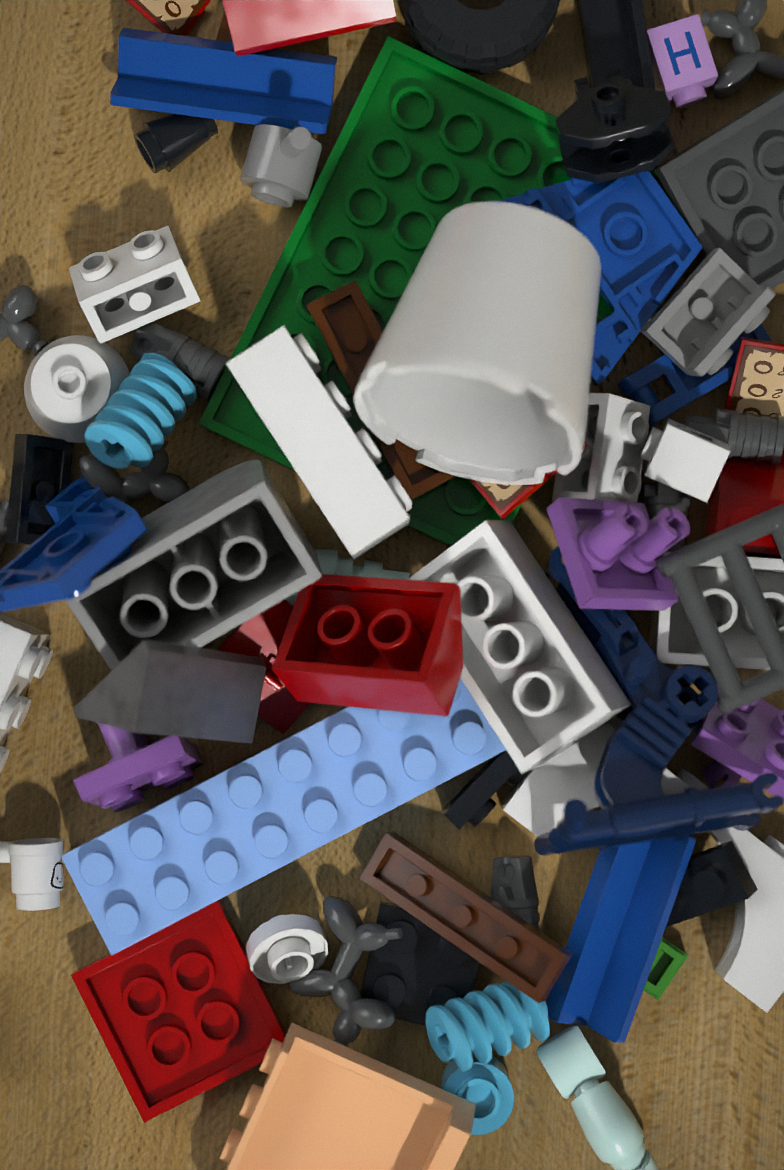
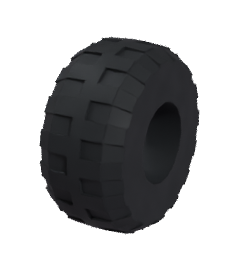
M400 0V7L409 33L422 47L423 52L462 72L484 74L494 73L496 70L506 67L510 68L523 61L533 50L535 51L545 39L555 20L560 0H505L501 5L491 9H472L462 5L458 0Z

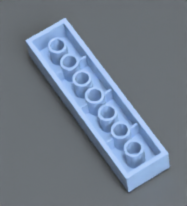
M461 678L449 717L346 706L84 842L62 855L61 858L112 956L504 752L506 748Z

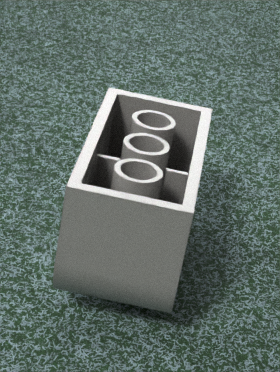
M250 460L224 470L141 518L147 530L131 543V551L121 560L105 565L91 578L92 584L84 593L65 601L110 669L114 670L144 640L200 648L322 578V572L316 551L260 460Z

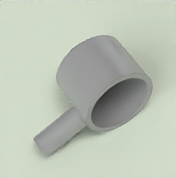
M256 125L253 130L240 181L251 188V196L272 205L292 207L293 201H307L322 145L313 139L311 133L304 127H296L291 130L275 125Z

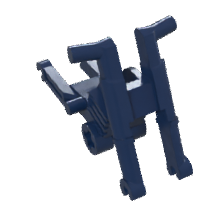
M559 546L555 547L547 561V570L553 579L560 582L556 591L632 705L619 713L623 722L607 740L595 775L594 792L602 809L587 812V806L583 801L579 799L569 800L564 806L563 819L557 823L556 828L548 833L539 835L535 839L534 846L537 853L542 856L590 848L604 850L668 838L681 841L686 839L685 835L732 827L736 830L745 831L760 822L759 815L754 813H770L781 806L784 802L781 796L775 795L770 798L763 793V789L770 788L778 781V777L773 773L761 774L752 782L699 791L694 787L684 789L685 793L664 796L661 780L666 765L699 720L715 705L718 698L717 683L712 675L701 667L687 665L674 670L663 665L639 633L637 625L624 610L579 608L566 566L561 562L562 554ZM544 572L547 578L549 579V574ZM692 684H694L701 692L699 695L693 688L690 687Z

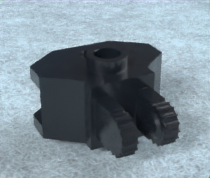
M620 69L607 71L606 83L594 88L588 83L586 77L574 80L577 100L556 119L562 162L568 177L599 184L650 171L675 149L674 139L668 125L671 108L665 91L632 85L630 78L624 80Z

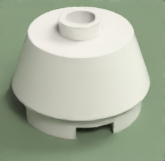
M83 335L63 337L45 346L32 360L24 382L25 402L35 423L47 434L71 443H84V433L87 427L95 422L100 410L106 407L112 394L118 391L122 381L129 377L130 373L119 353L107 343L100 344L97 338Z

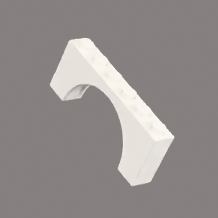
M616 716L547 764L530 770L500 804L501 808L538 837L556 828L557 823L563 819L565 804L571 799L583 801L587 806V811L599 807L600 805L594 792L595 775L606 742L622 721ZM667 768L664 770L661 780L664 796L685 793L684 789L690 787L696 788L697 791L709 789L704 783L683 768L677 776ZM733 827L709 831L708 833L713 837L717 845L732 840L758 889L749 899L736 903L732 934L728 946L714 971L728 984L768 1013L784 992V845L771 835H768L765 841L762 842L749 831H740Z

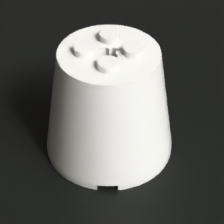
M477 202L460 206L447 213L435 230L359 379L354 395V403L357 413L364 424L387 445L395 443L397 439L417 450L418 453L415 461L438 471L465 479L506 485H532L543 483L545 473L557 471L564 476L570 473L580 461L585 439L601 277V262L594 246L582 233L565 221L541 210L519 204Z

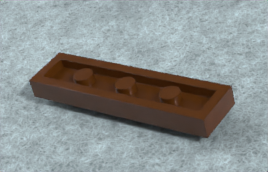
M356 280L307 304V309L353 398L359 379L383 334ZM372 433L393 475L400 482L410 500L456 478L454 475L438 471L415 461L418 451L396 439L395 443L387 445Z
M394 831L385 833L359 878L537 1003L545 1001L573 954Z

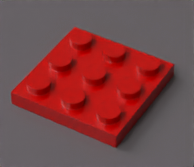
M220 899L112 956L109 953L75 970L71 974L144 1123L261 1064L272 1039L283 1043L287 1034L261 980L250 970L246 950Z

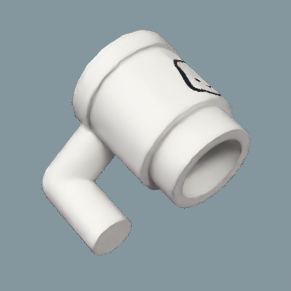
M30 838L0 841V863H11V891L16 894V909L32 911L53 909L60 906V891L64 889L63 860L61 858L64 851L63 839Z

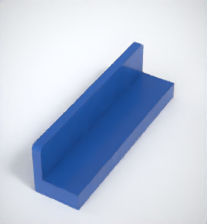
M123 28L119 34L118 78L110 92V104L245 124L275 125L291 130L296 127H304L311 133L324 134L327 131L333 108L337 57L277 48L236 57L232 42Z
M685 835L686 839L681 841L668 838L604 850L600 849L566 945V949L573 954L551 989L546 1002L548 1018L556 1023L585 1025L614 1043L625 1042L696 843V838L693 835Z

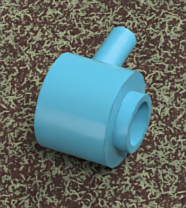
M472 1053L473 1065L468 1071H461L453 1059L448 1063L442 1074L441 1089L476 1104L471 1134L483 1135L497 1130L507 1121L513 1109L514 1093L508 1071L497 1057L492 1055L490 1062L483 1064Z

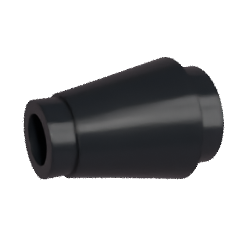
M172 114L143 123V130L134 134V140L144 161L153 173L156 174L163 169L171 172L206 143L210 137L218 134V128L214 119Z

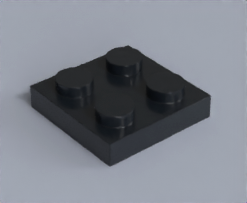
M380 901L376 923L384 925L387 929L400 927L403 937L401 939L389 940L386 945L369 952L361 988L362 999L368 998L384 1001L395 1012V1019L426 1026V1012L429 1007L434 1005L444 1006L448 1000L452 998L463 999L467 993L473 991L479 962L398 905Z

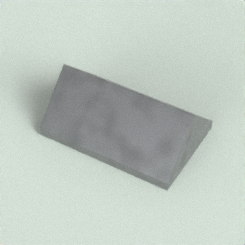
M144 640L73 709L77 718L131 732L252 743L266 664L262 657Z

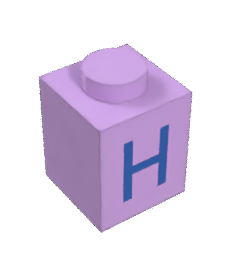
M699 14L648 29L647 36L656 90L665 91L669 104L675 103L677 109L686 108L707 98L706 92L711 90L718 78V73Z

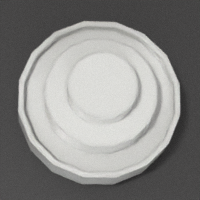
M289 914L271 918L269 921L261 924L247 941L246 953L250 970L258 979L267 983L285 984L305 977L312 969H318L322 966L328 955V942L323 928L317 920L307 915Z

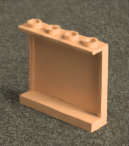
M291 1023L283 1043L272 1039L259 1071L268 1074L263 1087L252 1083L239 1113L240 1116L248 1120L243 1131L232 1128L219 1159L228 1163L225 1170H454L471 1136L476 1104Z

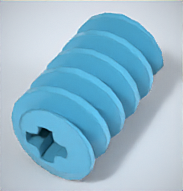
M144 353L140 362L136 363L132 368L129 377L125 378L118 391L112 394L106 407L100 410L95 422L87 427L84 433L86 445L101 463L111 468L123 470L128 468L129 465L136 467L148 466L153 459V452L161 449L165 442L164 437L171 435L176 427L175 422L180 421L187 411L186 407L191 406L196 400L197 391L195 386L165 356L157 353Z
M506 980L502 984L487 985L483 991H471L463 999L452 998L444 1006H431L426 1012L425 1023L431 1048L443 1063H448L449 1060L453 1059L461 1071L471 1069L473 1065L472 1053L480 1063L486 1064L492 1059V1047L500 1056H506L511 1052V1040L518 1048L524 1049L531 1043V1035L537 1041L547 1040L550 1034L546 1002L537 1003Z

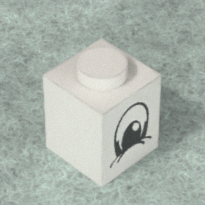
M668 418L663 431L652 428L640 458L649 461L645 471L646 477L707 502L730 453V446L725 442Z

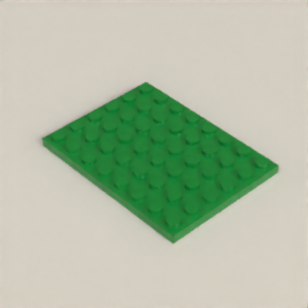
M387 36L230 360L282 326L285 327L292 339L302 334L319 360L318 364L322 370L316 373V376L323 386L331 381L334 382L350 407L349 411L352 416L346 419V422L354 434L364 428L382 456L380 457L382 462L376 466L385 481L393 477L394 475L375 438L357 413L354 398L307 309V304L356 280L382 332H384L435 230L447 213L463 205L492 200L496 202L523 194L529 189L536 187L540 189L571 180L572 177L566 175L562 162L556 119L558 117ZM650 170L652 176L669 198L655 170ZM600 294L598 297L596 325L612 314L611 309ZM226 366L198 424L217 435L296 472L230 369ZM456 476V478L411 500L413 503L411 505L412 509L406 513L410 518L408 527L451 547L485 520H510L513 523L522 503L502 519L469 479Z

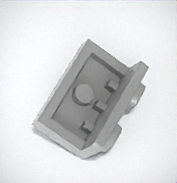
M715 248L645 325L641 332L687 375L702 377L706 373L712 375L720 370L733 354L730 346L743 331L746 334L752 332L766 319L770 312L766 305L776 293L768 285L759 286L721 248Z

